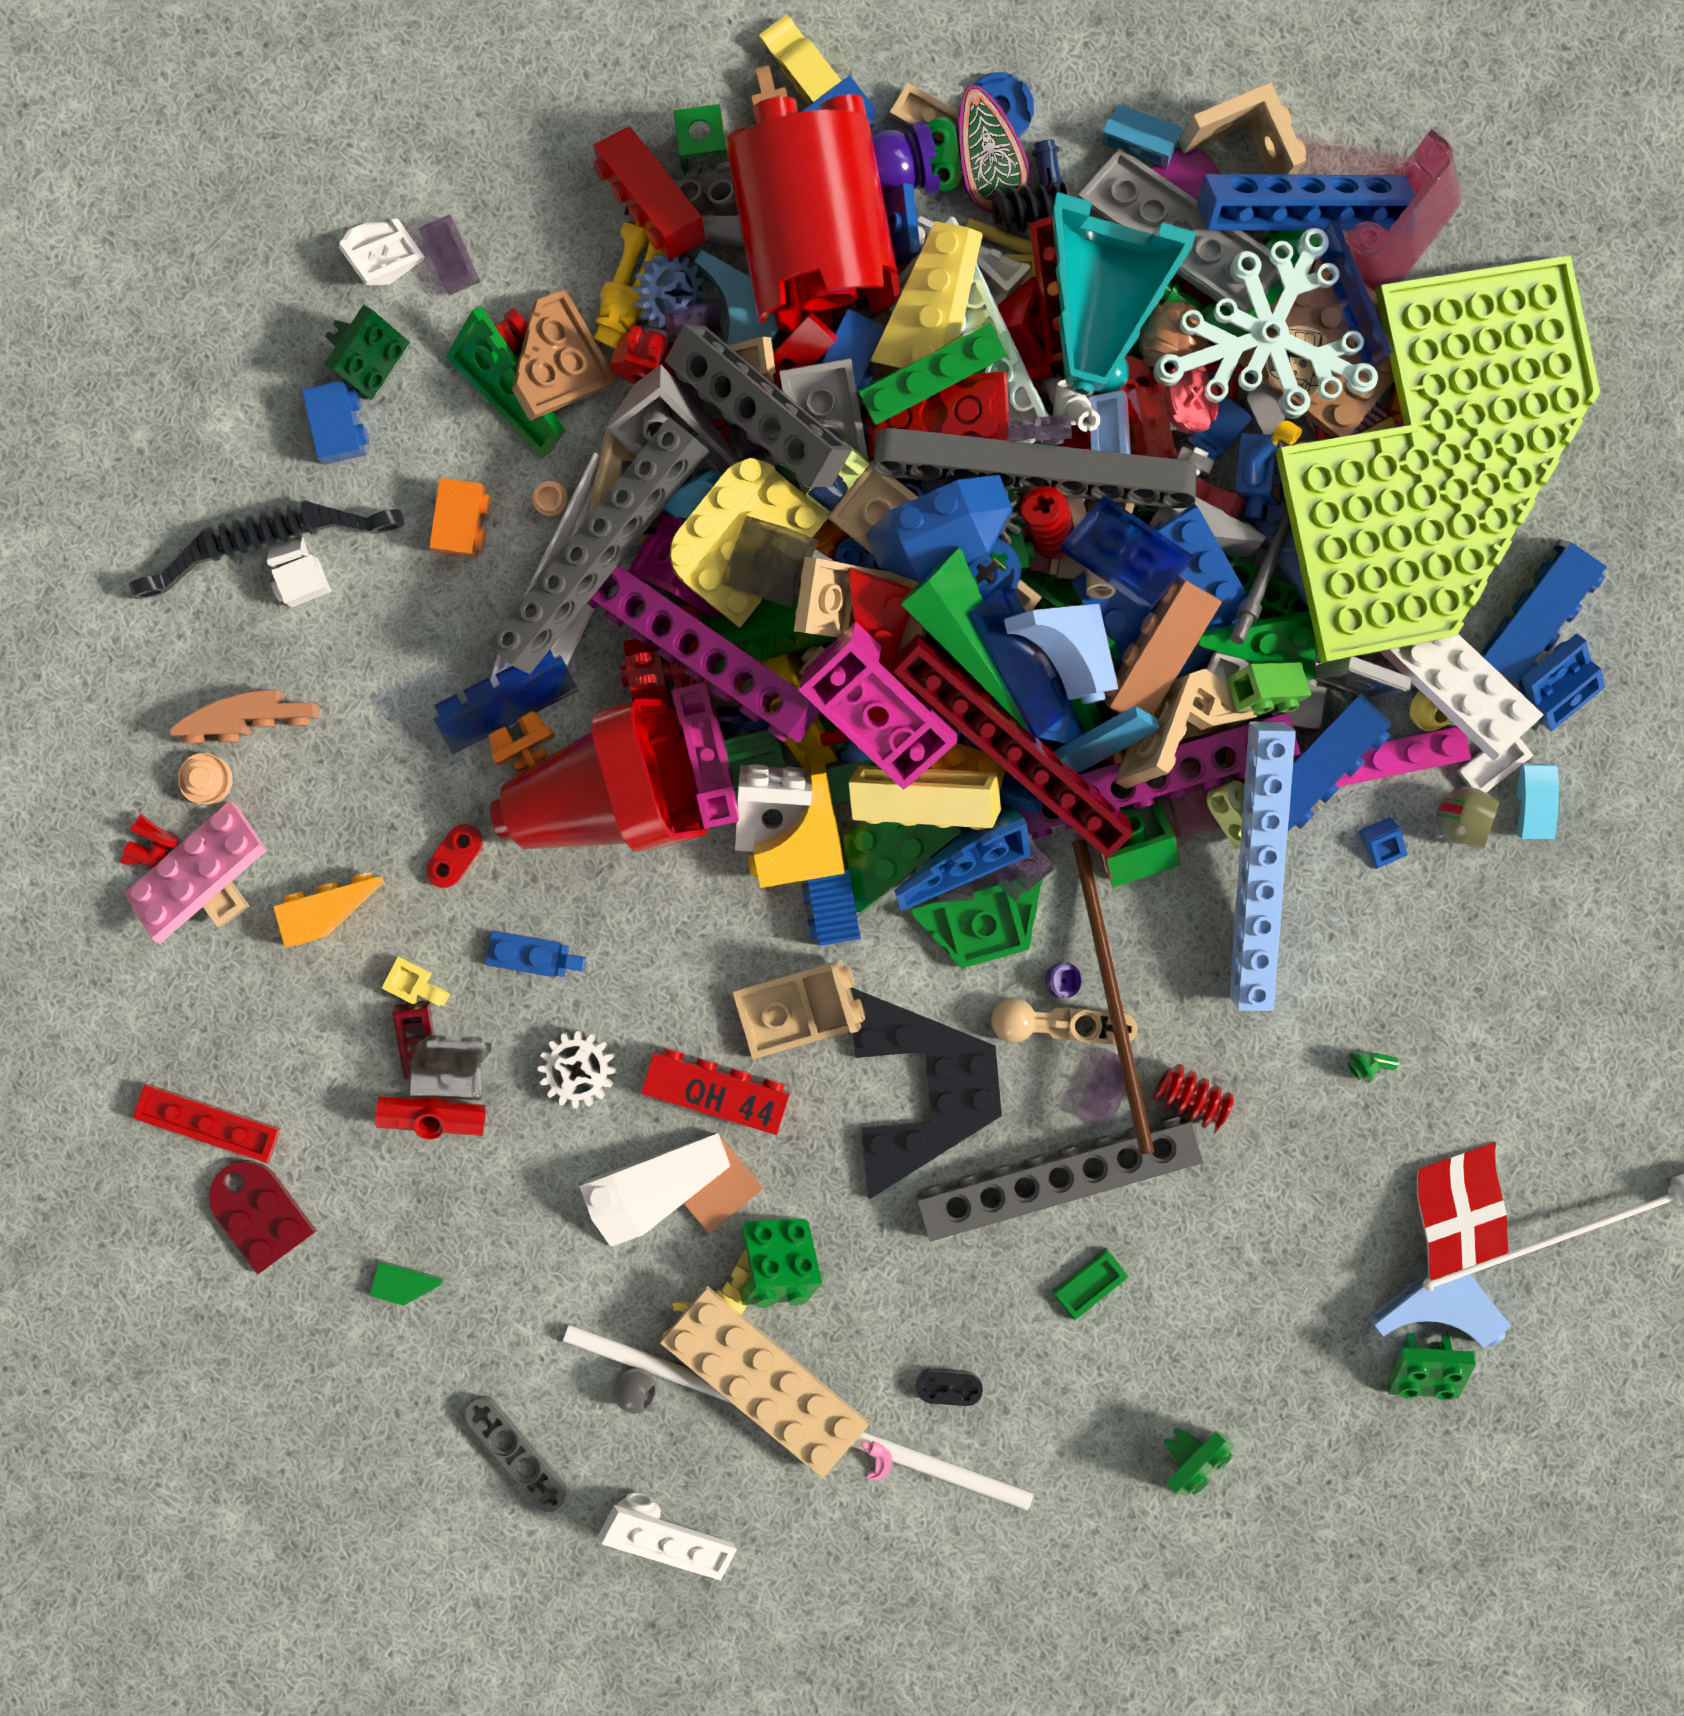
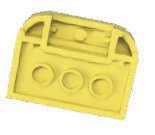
M749 458L735 463L726 470L676 532L670 546L671 565L679 580L735 626L740 628L828 519L829 514L805 497V494L779 474L773 465L765 461Z

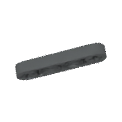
M485 1395L474 1398L465 1411V1420L470 1428L540 1510L554 1512L559 1509L564 1503L567 1494L563 1481L495 1400ZM476 1405L479 1408L487 1406L490 1409L487 1417L493 1424L497 1418L502 1422L495 1426L489 1435L485 1430L489 1428L490 1424L483 1417L479 1420L474 1417L477 1411L474 1407ZM498 1432H510L514 1437V1445L509 1449L500 1448L495 1442V1436ZM531 1458L537 1464V1472L531 1476L523 1475L518 1469L519 1460ZM542 1473H545L547 1476L542 1481L545 1487L549 1490L555 1487L558 1490L555 1496L557 1501L555 1502L551 1498L546 1501L542 1498L545 1491L539 1483L536 1488H532L530 1485L536 1482Z

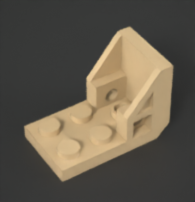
M1206 669L1174 680L1153 715L1158 719L1159 730L1127 747L1115 782L1124 788H1129L1168 774L1175 764L1176 758L1174 755L1181 740L1213 734L1255 718L1257 715H1253L1252 711L1237 712L1228 683Z

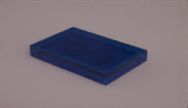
M1105 495L1063 541L1060 551L1149 612L1193 559L1192 554Z

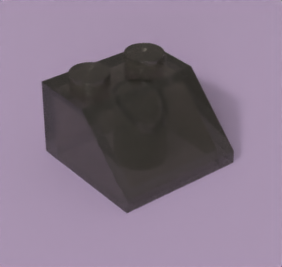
M746 516L720 584L784 610H792L801 587V574L805 557H813L819 540L781 525Z

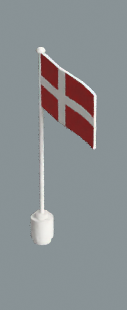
M1496 1142L1423 1167L1417 1172V1200L1426 1236L1428 1254V1277L1423 1281V1287L1425 1290L1432 1292L1435 1286L1671 1201L1676 1206L1684 1209V1174L1671 1179V1186L1668 1188L1669 1194L1508 1252L1507 1214L1496 1171Z

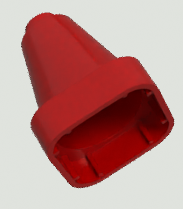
M635 699L597 711L592 719V731L506 781L501 787L500 799L493 800L490 805V818L497 835L504 841L513 839L522 849L627 844L633 851L641 852L664 848L702 837L708 830V828L704 829L696 796L698 790L682 724L679 725L675 707L666 699Z

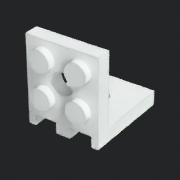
M740 765L738 791L740 821L736 825L735 851L754 852V843L765 841L780 834L794 823L805 805L811 806V770H804L798 767L775 768L764 765ZM768 809H776L781 812L783 818L777 825H768L762 819L763 813Z

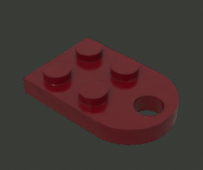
M250 1160L233 1163L222 1169L211 1184L209 1203L215 1218L257 1275L317 1232L276 1174L262 1163ZM232 1172L239 1173L244 1179V1187L240 1192H234L227 1186V1177Z

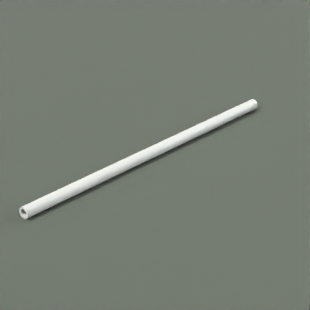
M568 1326L563 1339L565 1343L634 1368L644 1369L650 1374L730 1402L690 1368L580 1328ZM863 1432L851 1446L867 1452L866 1449L861 1447V1443L863 1441L868 1443L875 1441L890 1451L892 1461L1025 1510L1029 1509L1032 1502L1033 1493L866 1432Z

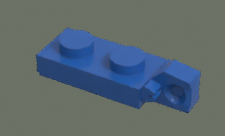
M493 930L490 936L486 966L550 977H564L566 969L583 972L587 957L568 954L570 946L564 945L562 942Z

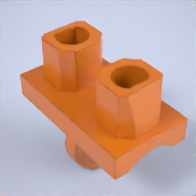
M534 711L517 720L526 735L514 742L506 727L500 728L488 735L492 749L495 752L491 754L495 764L501 766L523 754L524 757L513 763L517 772H520L549 756L545 747L535 752L531 750L556 736L552 728L547 724L545 725Z

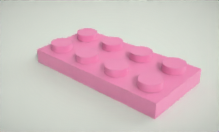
M229 800L124 894L151 939L161 944L266 852L267 849L241 810Z

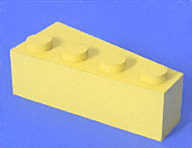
M938 221L934 222L870 360L871 362L902 368L960 336L983 233L969 227Z

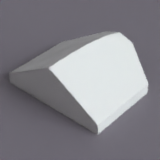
M390 219L389 222L364 223L351 228L339 244V249L365 285H389L425 258L398 219Z

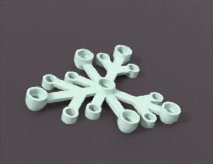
M1311 228L1302 234L1297 242V251L1300 256L1294 268L1290 260L1293 255V248L1288 242L1279 241L1271 248L1269 259L1272 264L1276 265L1284 287L1273 313L1270 310L1258 276L1261 271L1259 257L1249 251L1239 253L1230 265V274L1236 282L1245 284L1256 318L1238 310L1237 304L1229 298L1222 299L1217 303L1214 308V317L1220 323H1231L1250 333L1236 337L1205 322L1200 312L1196 310L1187 311L1180 321L1181 330L1187 335L1196 334L1216 345L1182 357L1173 354L1162 356L1153 369L1155 380L1163 386H1172L1181 379L1184 372L1222 359L1214 378L1209 381L1204 389L1205 397L1210 402L1217 403L1222 401L1228 393L1227 383L1242 352L1256 347L1248 366L1240 373L1238 383L1246 391L1256 389L1262 381L1261 371L1270 354L1284 392L1278 402L1279 410L1287 418L1294 419L1302 416L1310 406V396L1306 390L1298 387L1285 350L1311 362L1319 384L1318 394L1325 401L1336 399L1342 391V383L1338 378L1333 377L1331 372L1345 378L1346 386L1353 394L1364 395L1372 390L1378 380L1377 372L1373 366L1367 363L1353 365L1338 358V356L1344 354L1348 356L1355 355L1363 347L1364 339L1359 332L1349 331L1341 340L1321 347H1315L1290 335L1289 328L1285 323L1298 294L1319 287L1329 288L1339 278L1338 268L1331 263H1325L1315 273L1307 275L1313 261L1319 259L1328 248L1329 240L1326 233L1321 229ZM1309 238H1318L1320 246L1313 247L1309 243ZM1283 249L1287 257L1285 259L1278 258L1275 250ZM1243 260L1250 261L1253 269L1250 271L1243 269L1241 262ZM1329 271L1332 274V280H1324L1321 272ZM1228 306L1231 309V315H1222L1220 307ZM1186 318H1195L1198 326L1190 328L1186 324ZM1274 328L1277 331V338L1268 337L1266 329ZM1353 338L1357 343V348H1349L1346 345V339ZM1164 364H1174L1176 372L1173 374L1167 373L1164 369ZM1246 373L1253 374L1256 378V383H1247L1244 375ZM1358 373H1367L1369 382H1361L1358 378ZM1325 384H1332L1336 390L1335 394H1328L1324 389ZM1212 385L1220 386L1222 395H1213L1210 387ZM1292 395H1297L1301 398V406H1294L1291 403L1290 398Z

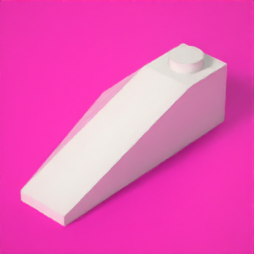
M719 1133L588 1179L579 1187L592 1221L608 1244L614 1246L647 1233L729 1168L730 1163Z

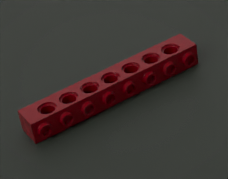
M919 634L893 659V672L1107 859L1133 835L1129 818L1030 731L1025 730L1013 716Z

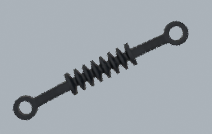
M303 500L300 501V513L296 511L292 504H288L287 516L285 517L279 508L273 509V520H270L265 511L260 512V524H257L254 518L249 515L246 516L245 528H243L238 519L232 520L231 532L225 523L218 525L219 535H216L210 526L205 527L197 538L182 551L183 553L179 554L168 566L169 568H166L161 575L147 576L130 582L129 587L132 598L145 599L169 591L197 564L211 560L214 562L221 560V549H224L229 557L235 556V545L244 554L248 553V541H251L256 550L262 549V537L266 539L270 546H273L276 543L275 534L277 533L283 542H288L289 530H292L297 539L302 538V526H305L311 535L316 534L319 530L334 526L371 534L384 533L405 525L402 512L399 509H391L372 514L366 518Z

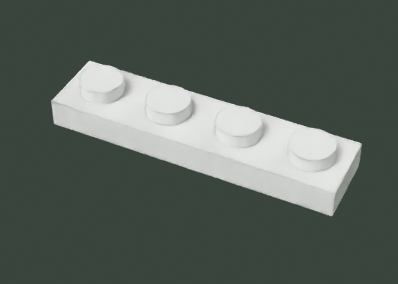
M616 1505L613 1506L598 1535V1539L603 1545L718 1580L722 1579L737 1550L730 1541Z

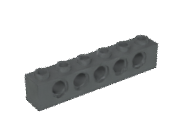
M684 324L665 359V362L675 370V376L679 380L693 385L699 391L698 395L701 399L716 405L722 410V416L727 421L743 428L747 432L746 436L750 441L759 446H764L771 452V458L776 463L792 470L800 484L811 489L815 487H831L852 449L706 326Z

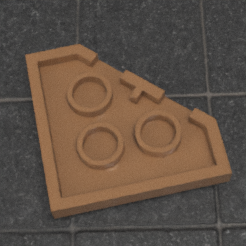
M566 289L538 299L531 309L512 386V391L529 420L613 387L618 382Z

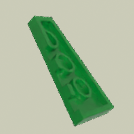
M479 306L473 309L447 353L446 358L524 439L544 457L554 449L565 429L553 411L529 420L512 391L519 361L483 308Z

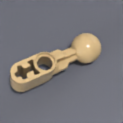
M1008 998L997 1004L991 1015L993 1031L1000 1039L1009 1043L1022 1042L1030 1037L1033 1032L1048 1033L1053 1039L1116 1044L1113 1031L1102 1029L1100 1016H1105L1103 1023L1111 1024L1109 1010L1055 1007L1050 1012L1034 1011L1031 1005L1022 999ZM1124 1013L1131 1042L1137 1034V1023L1132 1016ZM1087 1015L1093 1021V1028L1088 1034L1080 1035L1075 1030L1076 1020L1081 1016ZM1101 1030L1103 1032V1037H1099Z

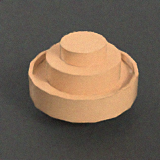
M198 753L189 757L181 765L178 773V785L182 794L189 801L200 805H213L222 801L229 794L233 784L229 765L221 757L210 753Z

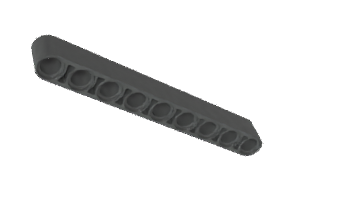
M897 428L882 429L876 434L873 468L876 473L886 477L949 484L956 480L999 475L1005 490L1029 492L1036 487L1049 486L1058 489L1067 497L1168 508H1187L1196 502L1197 467L1194 463L1186 460Z

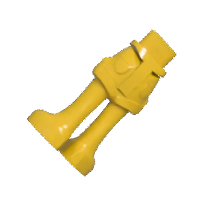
M624 222L620 229V237L624 240L622 258L612 282H605L600 293L599 318H596L595 321L599 326L594 340L613 349H616L622 334L629 333L628 331L631 330L632 326L637 324L640 314L644 310L642 307L634 306V302L640 299L638 293L633 292V288L640 286L641 282L636 278L634 284L630 286L629 281L638 256L642 249L647 246L649 239L644 228ZM649 242L644 261L653 262L654 254L664 255L661 249L655 250ZM642 264L639 273L644 274L646 271Z

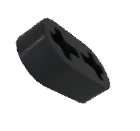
M926 1369L919 1374L916 1380L918 1396L924 1402L930 1404L971 1406L977 1403L983 1394L980 1378L975 1373L969 1371ZM929 1377H934L937 1384L947 1385V1389L937 1388L934 1391V1395H929L927 1388L921 1386L922 1383H928ZM964 1380H970L972 1386L977 1387L976 1391H970L969 1397H963L961 1390L951 1389V1387L963 1386Z

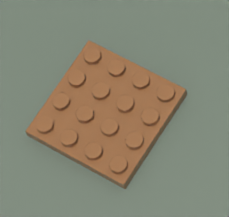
M1325 252L1319 259L1313 261L1307 275L1315 273L1323 264L1331 263L1339 270L1338 280L1329 288L1319 287L1298 294L1285 323L1288 328L1293 326L1314 328L1325 335L1331 343L1341 340L1349 331L1359 332L1364 339L1363 347L1358 353L1352 356L1344 354L1338 356V358L1353 365L1367 363L1373 366L1378 375L1375 387L1364 395L1353 394L1346 386V379L1334 373L1333 377L1338 378L1342 383L1340 395L1332 401L1321 399L1318 393L1310 395V406L1303 414L1329 436L1339 438L1350 436L1394 381L1376 292ZM1329 271L1321 272L1324 280H1332V274ZM1279 298L1270 308L1272 313L1279 301ZM1267 328L1266 334L1268 337L1274 338L1277 335V331L1274 328ZM1353 338L1346 339V345L1349 348H1357V343ZM1256 347L1242 352L1238 363L1246 368ZM1265 364L1261 371L1262 381L1282 395L1284 393L1282 390L1275 389L1270 385ZM1358 373V378L1361 382H1369L1367 373ZM1329 383L1324 388L1328 394H1335L1336 390L1332 384ZM1291 396L1290 400L1294 406L1302 405V400L1299 396Z

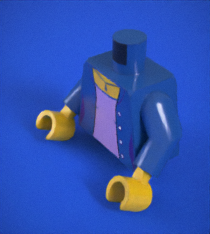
M1290 421L1280 422L1274 431V435L1241 433L1236 493L1245 499L1247 503L1244 519L1248 521L1265 522L1268 504L1280 505L1283 486L1275 452L1281 447H1286L1282 441L1292 446L1302 433V429ZM1301 441V442H1298L1296 445H1298V444H1304V443H1307V442Z

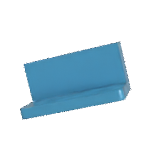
M1119 104L1115 109L1112 119H1108L1105 125L1102 144L1116 150L1120 147L1133 157L1167 169L1181 136L1182 128Z

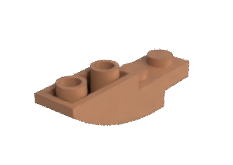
M276 689L239 694L216 701L188 715L170 728V736L182 738L183 744L205 743L204 737H218L219 743L240 742V736L250 735V721H252L253 727L256 728L274 727V721L288 720V726H309V719H320L319 705L312 702L284 703V692Z

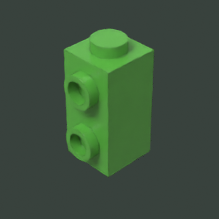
M1301 662L1250 664L1226 678L1237 712L1252 711L1253 715H1261L1272 710H1278L1279 714L1289 713L1300 707L1299 702L1312 696Z

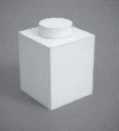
M312 555L271 570L275 581L271 582V586L279 602L284 601L285 604L291 607L298 606L331 592L319 559Z

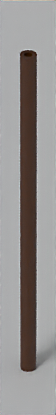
M1079 840L1073 842L1072 845L1140 1155L1154 1152L1088 847L1086 840Z

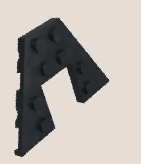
M852 987L850 990L853 1000L860 999L865 1014V1020L861 1022L860 1030L853 1033L855 1058L925 1052L931 1121L861 1127L868 1199H871L1001 1117L996 1045Z

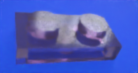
M451 214L418 228L449 296L481 282Z

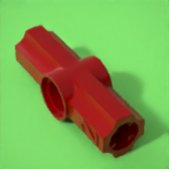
M427 1093L420 1099L379 1096L375 1126L376 1128L411 1130L419 1137L427 1140L437 1139L443 1133L483 1136L486 1105L448 1102L445 1097L436 1093Z

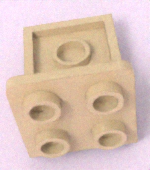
M805 557L801 574L798 607L795 613L794 631L838 638L854 623L848 575L849 567L914 588L919 582L889 571ZM912 615L899 647L904 648L917 634L925 639L926 629Z
M841 959L734 991V999L752 1060L832 1036L858 1032L861 1028V1022L865 1020V1014L860 999L853 1000L850 988L855 986V981L850 965L843 966Z

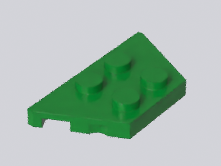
M862 821L843 837L855 907L858 913L866 911L962 834L965 831L964 828L961 826L939 828L930 824L905 826L896 822L871 824Z
M1042 873L913 908L910 909L911 914L961 969L1027 951L1030 948L1043 876Z

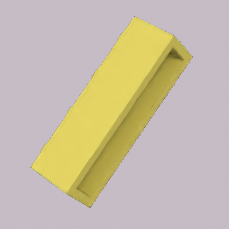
M858 765L849 781L853 820H862L871 824L896 822L905 826L930 824L939 828L964 826L974 830L993 828L1001 811L998 772L927 769L903 790L879 766Z

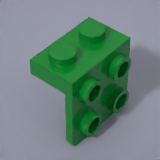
M780 1219L745 1222L742 1226V1235L751 1278L740 1291L742 1305L755 1304L758 1308H765L775 1303L788 1302L792 1306L807 1303L822 1285L808 1221L805 1219Z

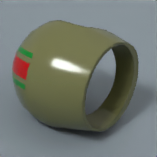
M1457 788L1448 793L1438 806L1437 823L1439 829L1454 841L1463 843L1468 847L1484 849L1500 801L1476 788Z

